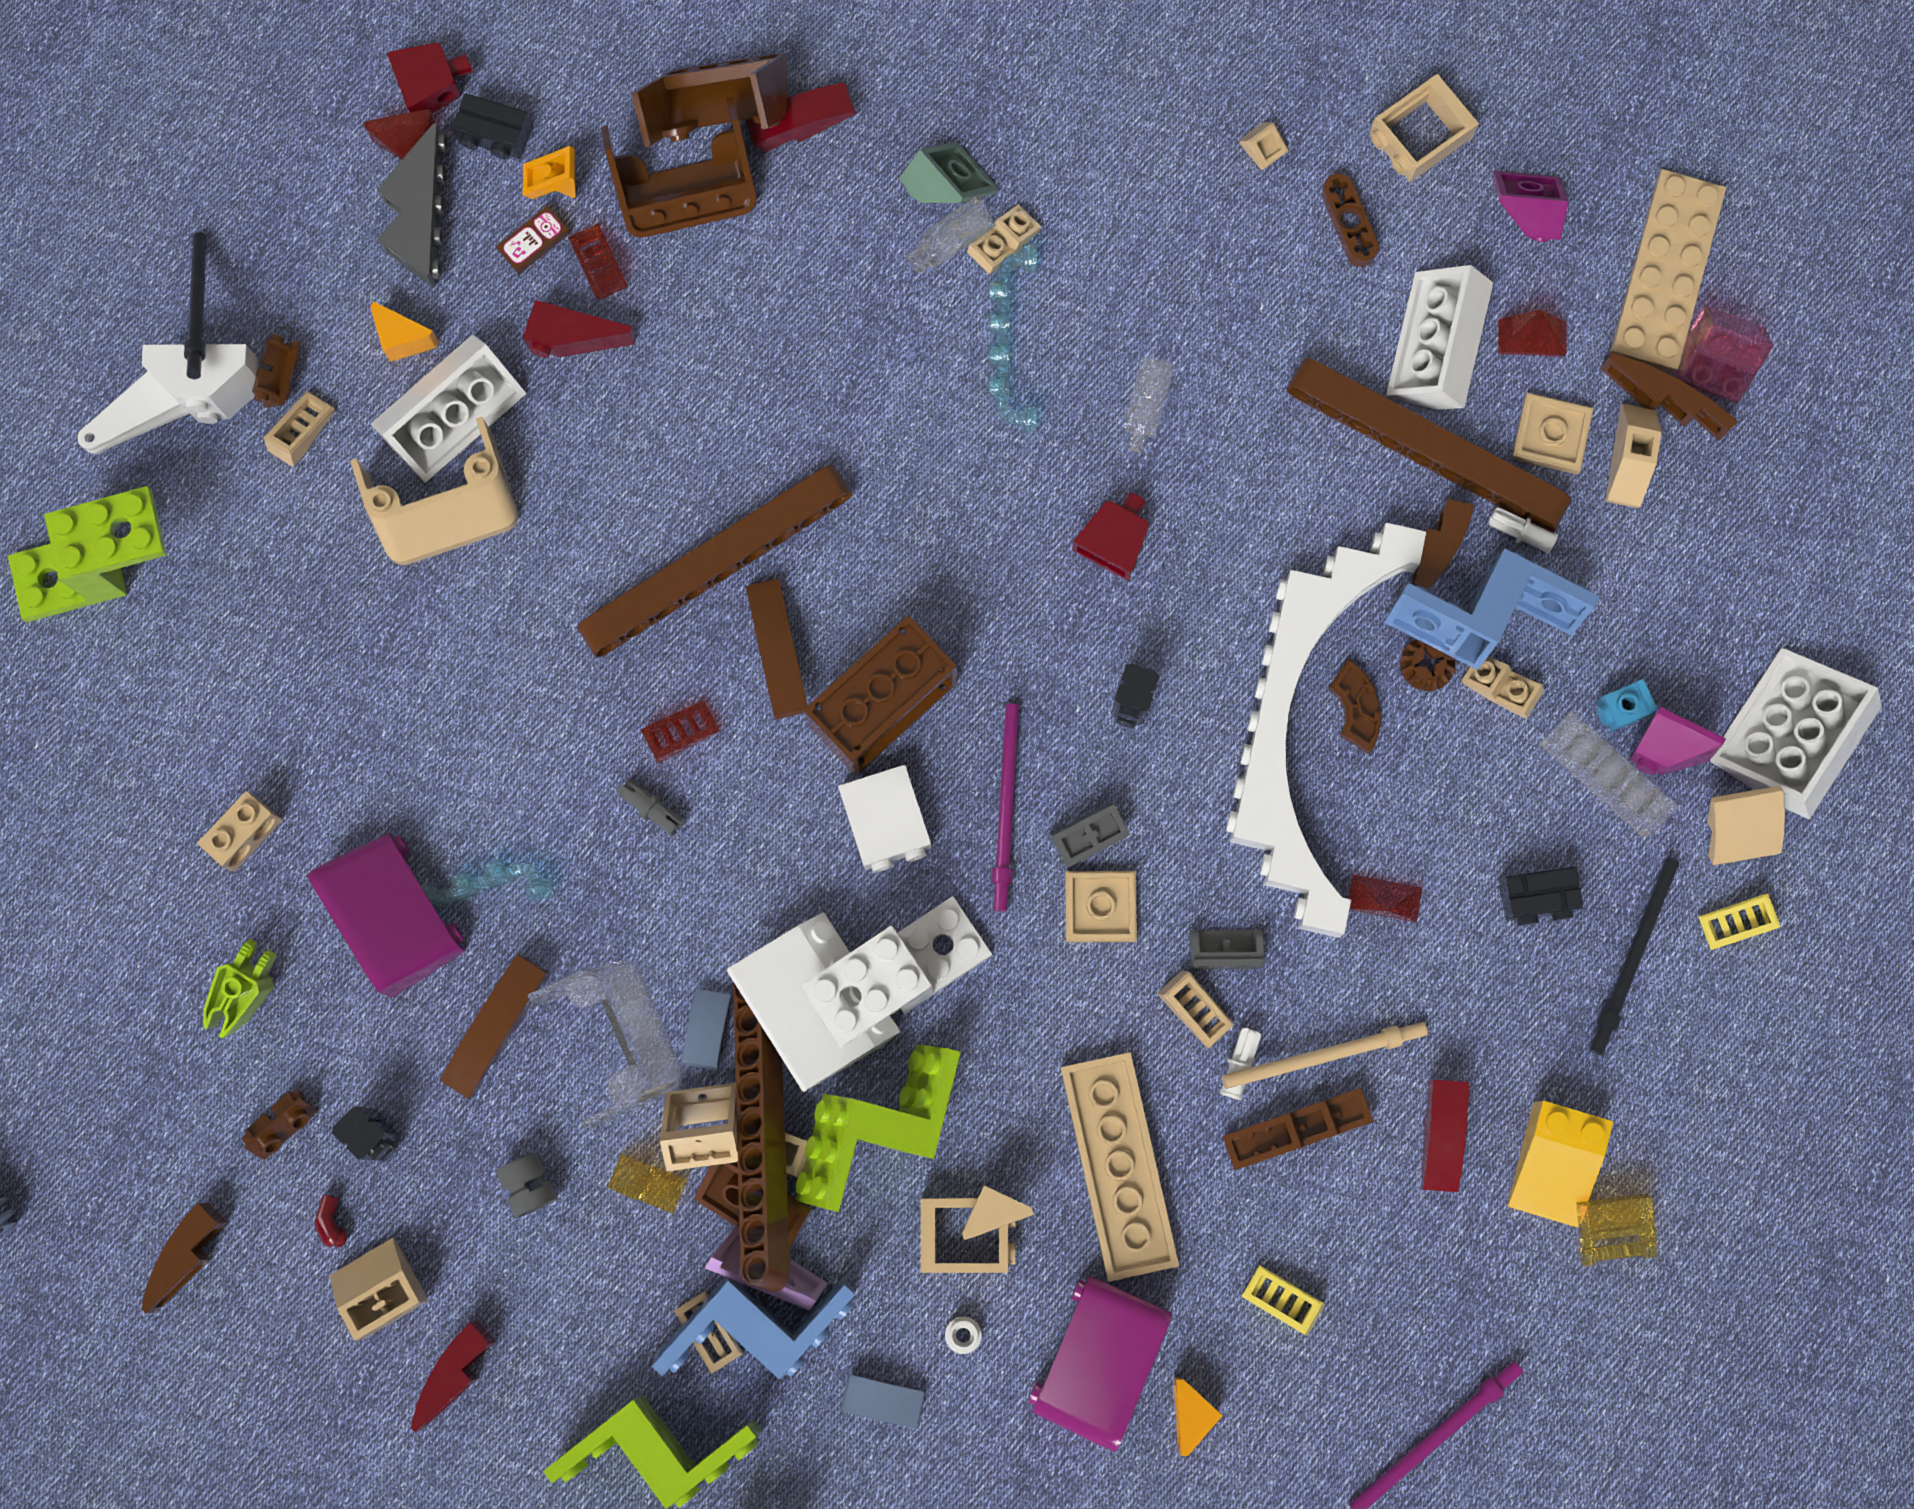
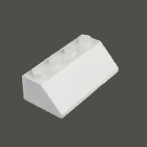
M1472 265L1415 272L1386 393L1388 398L1435 410L1465 408L1493 282Z
M472 334L376 418L371 425L426 483L480 435L476 418L483 417L489 427L527 393L489 347Z

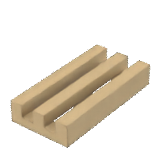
M707 1291L674 1310L682 1325L688 1320L685 1312L691 1309L694 1313L699 1307L698 1304L704 1302L709 1296ZM715 1320V1324L732 1352L730 1354L726 1353L714 1331L708 1335V1338L720 1357V1360L716 1363L703 1342L700 1345L695 1341L693 1342L711 1374L744 1353L736 1339Z

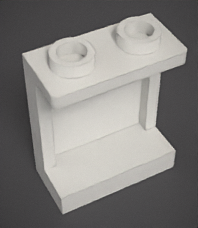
M905 765L838 786L865 870L872 868L873 873L892 868L893 861L906 858L907 862H912L927 856L925 851L931 849V842Z

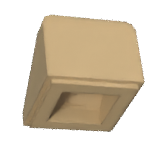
M1274 122L1261 123L1238 140L1243 149L1261 170L1289 151Z

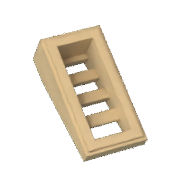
M307 391L263 437L267 450L294 467L334 414V407ZM309 407L319 414L314 417L305 410ZM299 418L307 422L309 425L306 427L303 424L299 423ZM292 429L300 435L298 437H295L289 432Z
M1180 971L1157 993L1206 1048H1210L1234 1025L1189 971ZM1186 985L1189 989L1176 999L1174 996ZM1196 995L1199 1000L1186 1011L1183 1006ZM1206 1006L1209 1010L1195 1022L1193 1017ZM1216 1017L1219 1021L1205 1033L1202 1028Z

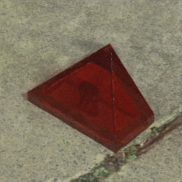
M430 109L364 121V127L373 143L403 160L434 123L437 126V123Z
M1542 309L1499 319L1498 354L1565 357L1567 354V322Z
M1352 875L1348 899H1351L1349 910L1416 923L1422 887Z

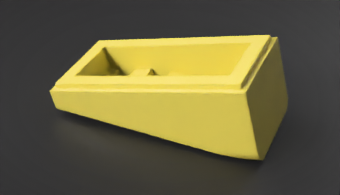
M1768 894L1698 916L1710 950L1781 927ZM1759 905L1765 924L1760 926L1752 909V906ZM1745 909L1752 927L1748 930H1745L1738 912ZM1725 915H1732L1738 930L1737 934H1731ZM1718 918L1725 938L1719 940L1711 920Z
M1261 1265L1257 1268L1242 1295L1246 1300L1306 1336L1311 1332L1325 1306L1323 1302ZM1268 1278L1272 1283L1261 1300L1256 1295L1265 1279ZM1280 1285L1285 1290L1274 1308L1269 1303ZM1293 1293L1298 1298L1289 1314L1286 1315L1282 1311ZM1305 1301H1307L1311 1306L1302 1322L1299 1323L1295 1319Z

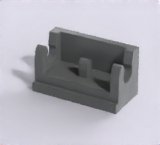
M1107 803L1049 833L1047 836L1051 844L1056 847L1061 862L1069 868L1128 837L1130 833L1115 804Z
M1189 931L1190 970L1261 969L1265 966L1263 931Z

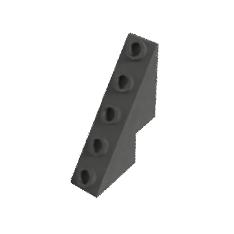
M434 123L377 189L384 204L398 213L395 219L378 237L377 241L387 255L433 289L436 286L437 279L442 277L441 259L438 258V247H442L444 241L443 229L439 226V217L445 213L444 196L441 195V184H446L445 164H442V153H447L448 151L447 134L439 132Z

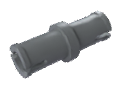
M628 778L625 781L628 785L627 787L623 784L621 785L617 795L640 811L639 816L645 821L650 819L667 832L670 837L677 834L675 828L680 831L685 823V819L663 804V799L659 795L650 794L632 778Z

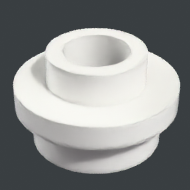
M964 1316L953 1319L948 1324L945 1332L948 1346L959 1354H968L974 1351L979 1346L982 1336L978 1323L972 1318ZM960 1328H966L970 1331L971 1336L968 1341L960 1342L957 1339L956 1333Z

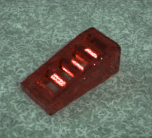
M599 223L568 237L598 300L627 287V283ZM596 240H599V243L584 250H581V247L586 246ZM602 252H605V253H603V254H601V255H599V256H597V257H594V258H592V259H590V260L587 261V259H589V258H591V257H593V256H595V255H597V254H600V253H602ZM610 263L609 266H606V267H604V268H602V269H600V270H598V271L592 273V271H594V270H596V269H599V268H601V267H603V266H605V265H607V264Z
M704 700L640 729L658 763L720 732ZM697 713L700 714L707 727L702 731L693 717ZM687 719L694 732L693 735L687 736L681 724L682 721ZM675 726L681 738L677 742L674 741L668 730ZM661 732L668 743V746L664 748L661 747L656 737Z

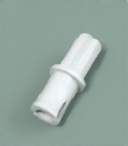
M1495 508L1488 522L1491 527L1516 538L1515 542L1520 543L1523 541L1544 551L1546 554L1550 553L1558 538V534L1531 523L1530 518L1522 519L1501 508Z
M1248 1028L1241 1029L1232 1058L1227 1059V1062L1230 1063L1227 1074L1252 1067L1261 1039L1259 1032ZM1246 1084L1225 1089L1223 1085L1220 1094L1241 1101Z

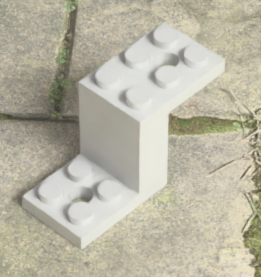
M952 896L898 933H896L891 925L800 987L839 1047L842 1048L899 1009H901L903 1014H906L992 956V953ZM939 936H947L953 941V950L947 955H939L933 949V942ZM855 987L860 990L862 997L857 1006L846 1007L841 1003V993L845 988Z

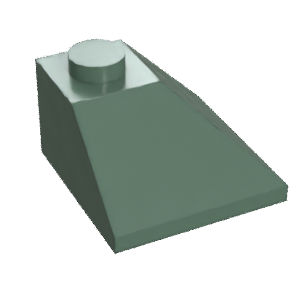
M958 142L920 149L899 177V180L906 187L908 194L918 200L919 203H962L996 194L999 190Z

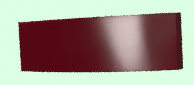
M843 82L787 97L786 116L781 119V124L762 129L761 123H754L753 119L746 120L754 146L767 153L793 139L800 143L857 113L847 84Z
M1434 1079L1428 1081L1427 1117H1424L1421 1190L1459 1192L1467 1131L1469 1082Z
M478 1321L470 1322L453 1339L438 1359L426 1380L416 1404L410 1426L415 1433L423 1430L478 1379L469 1367L496 1343Z

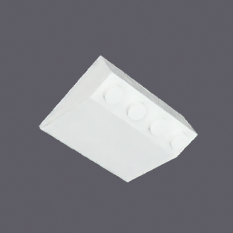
M1781 648L1724 735L1726 740L1723 746L1710 759V762L1753 790L1781 785L1784 794V808L1810 819L1881 709L1879 690L1875 686Z
M824 912L794 927L727 969L728 974L803 1092L880 1049L900 1033L895 1022L889 1016L840 1048L800 987L802 984L850 953ZM848 987L842 991L840 1000L846 1007H855L860 1003L862 995L859 989Z

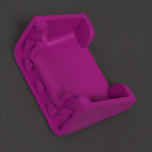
M387 833L318 866L307 873V877L372 985L381 994L393 998L463 954L465 950L461 942L465 939L454 922L448 925L441 919L407 864L409 861L406 855L411 851L400 835L395 837L393 834Z
M1088 1275L1086 1281L1079 1279L1074 1289L1071 1300L1077 1303L1072 1319L1047 1378H1045L1043 1384L1035 1383L1028 1403L1033 1405L1032 1413L1101 1447L1116 1452L1172 1318V1312Z

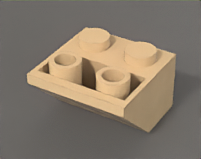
M395 1237L329 1275L337 1309L354 1341L368 1338L429 1301Z

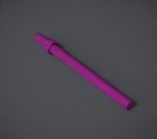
M1017 704L1005 705L996 868H992L991 883L995 884L993 911L1007 912L1008 889L1013 880V869H1010L1019 719V705Z
M1513 1361L1495 1378L1489 1377L1478 1386L1480 1391L1354 1499L1349 1506L1352 1509H1368L1490 1401L1494 1404L1504 1395L1503 1390L1524 1373L1522 1368Z

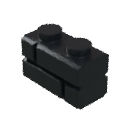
M467 93L463 95L459 112L457 111L452 124V130L462 146L471 150H477L478 147L490 150V153L504 160L509 159L510 156L518 159L522 157L526 141H528L533 128L529 112Z
M1131 663L1125 666L1111 710V714L1116 718V723L1129 728H1135L1136 724H1144L1160 676L1156 671Z
M1575 866L1505 876L1499 880L1505 920L1507 922L1517 920L1518 926L1539 923L1538 917L1552 915V921L1574 918L1573 912L1583 908Z
M362 1106L352 1107L332 1127L331 1132L342 1144L347 1145L346 1148L358 1160L374 1162L377 1160L387 1161L398 1150L399 1146L396 1143L400 1140L401 1136L391 1124L385 1123L386 1119L376 1109Z

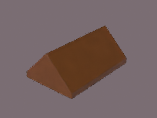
M738 1162L711 1165L694 1200L734 1226H739ZM787 1192L790 1249L814 1209L803 1202L797 1201L796 1197Z

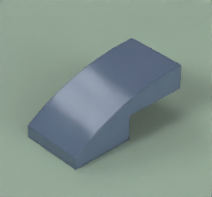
M696 989L681 1061L683 1065L717 1070L724 1041V1029L730 1008L731 994Z
M848 1374L840 1411L917 1429L925 1392L919 1389L886 1383L877 1379Z

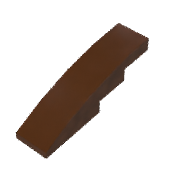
M1612 353L1600 368L1643 408L1655 410L1660 405L1684 428L1695 419L1720 441L1738 422V420L1704 394L1680 379L1646 363Z
M778 578L747 585L746 591L774 718L776 720L802 714L808 705L780 580Z
M520 953L515 956L456 1049L440 1078L441 1082L467 1099L475 1095L488 1069L496 1063L510 1035L518 1029L548 974L547 970Z
M1362 1087L1222 1137L1233 1168L1238 1170L1373 1123L1375 1119Z

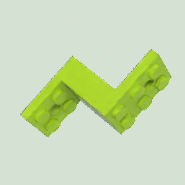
M148 486L44 514L50 544L7 556L21 619L25 622H31L126 596L127 593L121 568L166 556L167 552L153 491ZM122 522H130V533L124 538H116V527ZM50 572H57V583L51 588H45L43 586L45 575Z
M916 1044L908 1060L909 1073L906 1085L900 1092L899 1111L852 1098L823 1093L822 1100L819 1101L815 1109L814 1118L816 1123L813 1134L808 1139L805 1147L806 1161L804 1169L796 1182V1200L839 1212L857 1140L934 1159L961 1052L949 1048Z
M641 1395L545 1469L543 1473L551 1484L560 1478L566 1483L589 1465L585 1460L589 1455L592 1454L594 1459H596L618 1443L665 1509L674 1503L679 1509L700 1491L697 1484L705 1479L709 1485L730 1467L727 1460L732 1456H735L739 1461L759 1444L756 1437L762 1430L753 1419L695 1465L645 1396Z

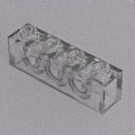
M1573 711L1565 715L1539 742L1547 752L1643 838L1654 833L1678 807Z

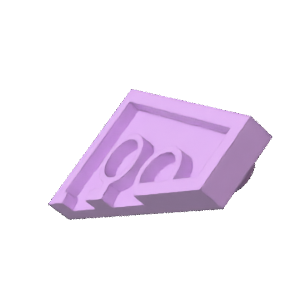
M738 1225L712 1255L705 1269L809 1311L828 1284L791 1259L789 1280L783 1289L771 1292L746 1283L741 1276L740 1230Z

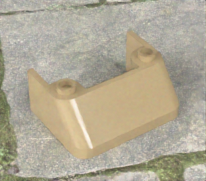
M483 417L476 418L486 450L471 455L465 462L464 474L467 484L403 506L394 489L384 485L374 487L370 474L358 459L350 460L365 509L386 554L394 563L408 565L507 532L517 524L519 512L493 433Z

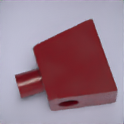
M431 43L387 52L404 101L414 122L459 99L461 94L455 79L473 73L466 53L447 60L440 43Z
M1134 493L1127 495L1122 506L1107 500L1073 541L1072 551L1129 582L1150 524L1147 520L1139 517L1146 505V501Z

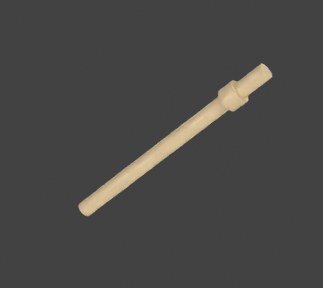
M1424 1022L1398 1028L1396 1025L1381 1029L1379 1034L1222 1075V1082L1225 1089L1382 1047L1389 1050L1402 1046L1405 1041L1427 1036L1428 1030Z

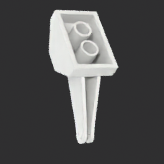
M205 344L206 356L201 365V377L193 380L186 375L187 360L184 358V345H143L142 365L147 372L80 430L78 443L87 452L99 454L117 444L188 414H191L198 422L206 424L217 423L218 419H230L254 397L252 388L258 368L265 370L266 368L246 344Z

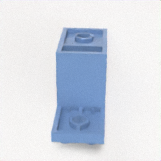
M1504 548L1484 577L1468 612L1463 611L1456 603L1446 602L1432 595L1424 587L1407 583L1384 623L1478 670L1499 643L1515 608L1572 636L1595 608L1600 596L1590 592L1586 586L1574 584L1559 576L1554 570L1543 568L1527 560L1524 555Z
M725 1277L655 1355L651 1367L661 1376L669 1369L675 1373L689 1357L690 1351L688 1347L694 1341L700 1345L713 1331L714 1319L779 1380L786 1373L791 1377L804 1363L803 1353L809 1346L812 1345L814 1348H817L830 1333L828 1325L833 1319L837 1317L839 1320H842L855 1305L853 1302V1297L855 1296L854 1289L844 1278H841L792 1332L738 1281Z

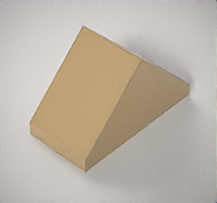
M983 1186L962 1235L964 1240L1032 1216L1034 1213L1031 1207L987 1186Z

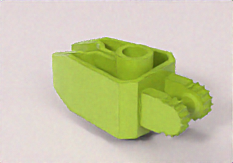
M252 939L247 940L242 945L234 962L217 967L204 1005L203 1025L205 1029L217 1026L223 1015H225V1021L219 1035L220 1038L232 1035L246 1024L274 988L272 977L268 973L277 955L268 950L260 957L256 967L249 964L258 945Z

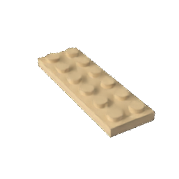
M1661 169L1657 176L1609 356L1612 353H1616L1646 363L1671 374L1677 372L1726 187Z
M1131 1052L1061 1067L1107 1281L1111 1282L1178 1267L1179 1262Z

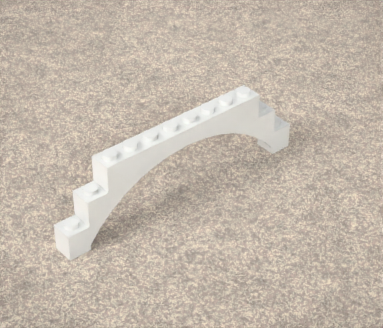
M1385 523L1380 533L1375 532L1370 548L1372 553L1338 546L1334 555H1328L1326 558L1323 576H1328V578L1290 570L1286 580L1280 579L1276 599L1281 600L1279 613L1273 611L1269 625V632L1274 633L1272 645L1266 644L1263 653L1262 665L1267 666L1265 678L1259 677L1254 697L1259 698L1260 703L1258 712L1252 710L1247 731L1253 732L1251 745L1244 744L1240 764L1246 765L1243 778L1237 777L1233 798H1237L1239 801L1236 812L1230 811L1226 831L1232 832L1230 838L1232 843L1271 851L1270 855L1264 854L1260 869V875L1265 876V886L1304 894V899L1298 898L1294 918L1300 919L1298 929L1340 938L1345 933L1351 899L1342 898L1323 874L1300 830L1290 798L1286 772L1285 740L1290 704L1297 681L1315 644L1343 611L1359 597L1380 583L1404 571L1415 572L1420 565L1426 531Z

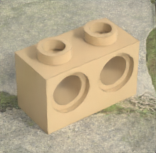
M245 791L197 844L222 867L235 872L283 820L258 797Z

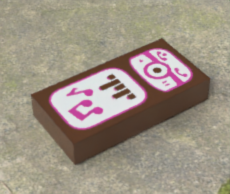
M546 206L498 244L496 249L519 275L566 238L570 232L554 212Z

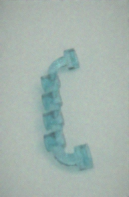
M1037 244L1023 245V252L1012 253L1004 258L998 268L997 281L989 282L990 302L997 301V313H989L990 333H997V345H989L990 365H997V377H989L990 398L996 397V404L1001 417L1010 424L1023 426V432H1038L1037 405H1023L1022 412H1016L1010 406V274L1013 268L1023 265L1024 272L1038 271Z
M495 860L483 866L485 874L473 879L470 872L453 876L450 879L452 887L439 891L437 885L423 887L436 910L441 909L445 904L452 901L471 898L477 892L489 887L494 888L505 885L510 879L520 876L527 878L529 881L524 886L529 902L544 900L555 893L551 878H543L539 870L531 864L520 862L505 866L503 860Z

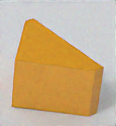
M373 301L370 306L382 350L390 362L437 348L439 341L432 330Z
M1173 1377L1178 1453L1181 1456H1188L1223 1415L1184 1379Z

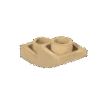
M1018 204L998 218L991 230L972 242L967 253L990 275L1019 252L1040 231L1041 226Z
M1489 656L1478 670L1470 667L1462 679L1463 684L1475 692L1525 719L1528 718L1544 692L1542 684L1512 672L1509 665Z

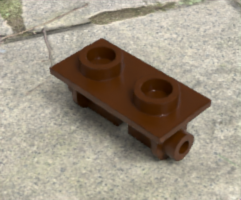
M271 334L270 339L265 340L260 362L271 368L270 371L258 368L252 388L254 393L253 399L264 403L263 407L284 406L285 401L288 399L291 391L290 381L292 373L299 362L298 351L301 344L300 341L283 343L284 338L275 334Z
M296 1088L293 1092L288 1091L270 1108L276 1115L274 1120H271L264 1113L244 1130L246 1133L242 1137L246 1144L244 1148L265 1160L271 1154L277 1152L281 1145L297 1130L306 1126L309 1120L319 1111L304 1101L306 1097L299 1089Z

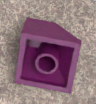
M1493 171L1492 178L1499 202L1526 237H1530L1538 242H1548L1550 239L1560 240L1569 203L1561 178L1557 176Z
M1659 707L1647 724L1629 760L1635 762V766L1644 773L1650 775L1657 773L1662 776L1709 762L1723 746L1726 738Z

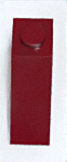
M537 300L534 302L523 334V339L530 352L543 358H549L550 355L561 358L635 345L637 339L632 326Z

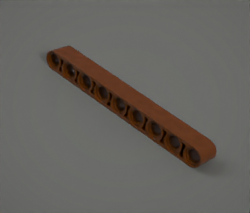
M1304 358L1286 388L1292 397L1494 505L1522 519L1530 518L1531 523L1550 532L1557 530L1572 502L1570 496L1560 489L1313 359Z
M834 465L823 467L585 618L577 626L578 632L596 658L612 652L838 508L850 499L853 492Z
M734 983L741 1276L746 1283L771 1292H777L784 1288L790 1276L783 1059Z

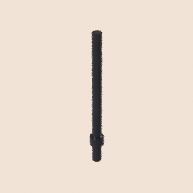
M196 232L193 235L188 340L184 343V358L187 360L186 375L193 380L201 377V365L206 356V345L203 342L207 237L202 232Z
M1672 858L1665 859L1606 1010H1601L1596 1022L1599 1027L1589 1050L1596 1055H1604L1612 1032H1616L1622 1019L1619 1014L1680 864L1677 860Z

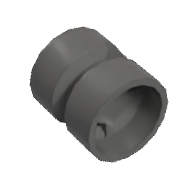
M539 1152L517 1159L495 1171L502 1189L509 1191L511 1194L507 1201L514 1218L530 1214L559 1199L551 1180H546L543 1177L547 1170Z

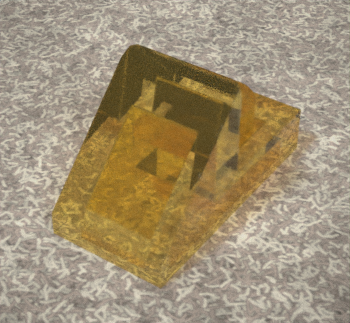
M621 1154L608 1188L634 1200H640L675 1214L688 1179Z

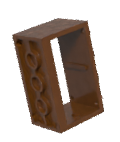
M908 615L803 710L808 726L856 777L957 685V665ZM904 629L905 634H900V631ZM943 685L946 687L944 690L939 689ZM818 705H821L822 709L817 710L816 707ZM863 760L864 763L860 765L858 762Z

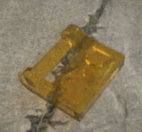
M1648 1193L1576 1202L1580 1239L1579 1256L1583 1267L1594 1266L1596 1261L1642 1256L1643 1259L1656 1258L1657 1247L1652 1197ZM1632 1235L1641 1236L1637 1242L1595 1247L1594 1240Z

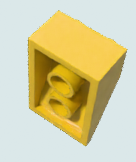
M1547 1101L1533 1102L1507 1207L1579 1227L1605 1158L1614 1121Z

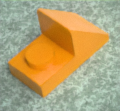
M568 146L524 163L523 196L535 199L557 191L575 198V148Z

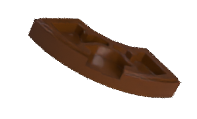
M1348 659L1329 687V690L1339 699L1344 710V726L1340 737L1365 753L1370 754L1376 744L1381 727L1379 702L1375 693L1376 690L1368 676L1357 664Z

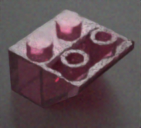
M1705 305L1688 332L1676 378L1688 385L1738 403L1774 347L1766 328Z

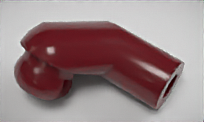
M322 1194L314 1221L315 1229L322 1244L329 1248L332 1246L342 1247L347 1241L348 1233L345 1229L338 1228L334 1220L340 1198Z

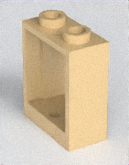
M1436 74L1375 117L1369 133L1371 134L1373 144L1379 150H1384L1390 157L1395 171L1400 175H1404L1409 182H1412L1472 139L1479 123L1441 77ZM1424 103H1427L1454 136L1419 161H1416L1389 128Z
M736 1083L666 1092L660 1134V1145L666 1171L738 1162ZM705 1094L707 1097L700 1098L699 1095ZM728 1119V1124L680 1130L681 1125Z
M978 1198L921 1199V1273H1008V1265H1015V1243H1008V1228H1015V1222L999 1228V1263H936V1208H974Z

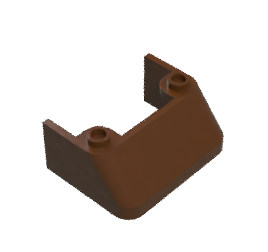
M774 53L681 68L664 73L632 92L645 147L652 146L666 137H670L671 142L690 138L689 132L698 127L731 123L726 98L733 97L739 121L753 119L754 123H761L762 129L781 124V119L786 116L788 63L786 54Z
M733 97L726 98L733 129L720 132L712 139L710 149L713 160L648 174L646 164L640 156L631 153L616 156L608 125L601 127L605 153L624 223L631 235L638 238L654 236L744 215L755 207L756 193Z

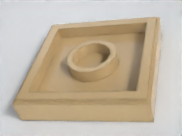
M1526 393L1511 459L1578 475L1581 471L1594 408Z
M1065 871L1066 943L1137 942L1136 871Z

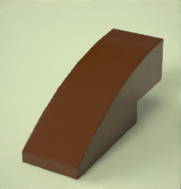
M1451 499L1446 500L1440 510L1437 530L1426 529L1421 561L1413 574L1412 585L1421 586L1429 590L1444 572L1459 549L1468 529L1474 508L1473 504Z
M197 1203L179 1223L166 1242L146 1286L141 1309L146 1314L158 1312L211 1260L202 1248L228 1223L209 1203Z

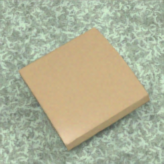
M1781 785L1711 798L1707 823L1712 831L1708 857L1713 866L1782 853L1785 808Z

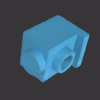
M1644 679L1606 694L1596 701L1598 704V717L1604 726L1608 725L1611 733L1646 719L1658 710ZM1622 700H1626L1630 710H1625L1622 707Z

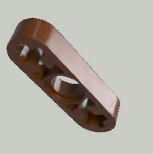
M1333 174L1324 183L1321 193L1323 202L1348 261L1356 267L1369 266L1373 263L1378 253V241L1352 180L1344 174ZM1333 185H1336L1338 189H1345L1342 195L1344 205L1340 208L1341 200L1339 195L1331 193ZM1345 213H1352L1358 217L1359 224L1353 228L1346 227L1341 222V216ZM1360 233L1359 241L1363 248L1369 247L1366 256L1362 252H1355L1358 246L1356 236Z

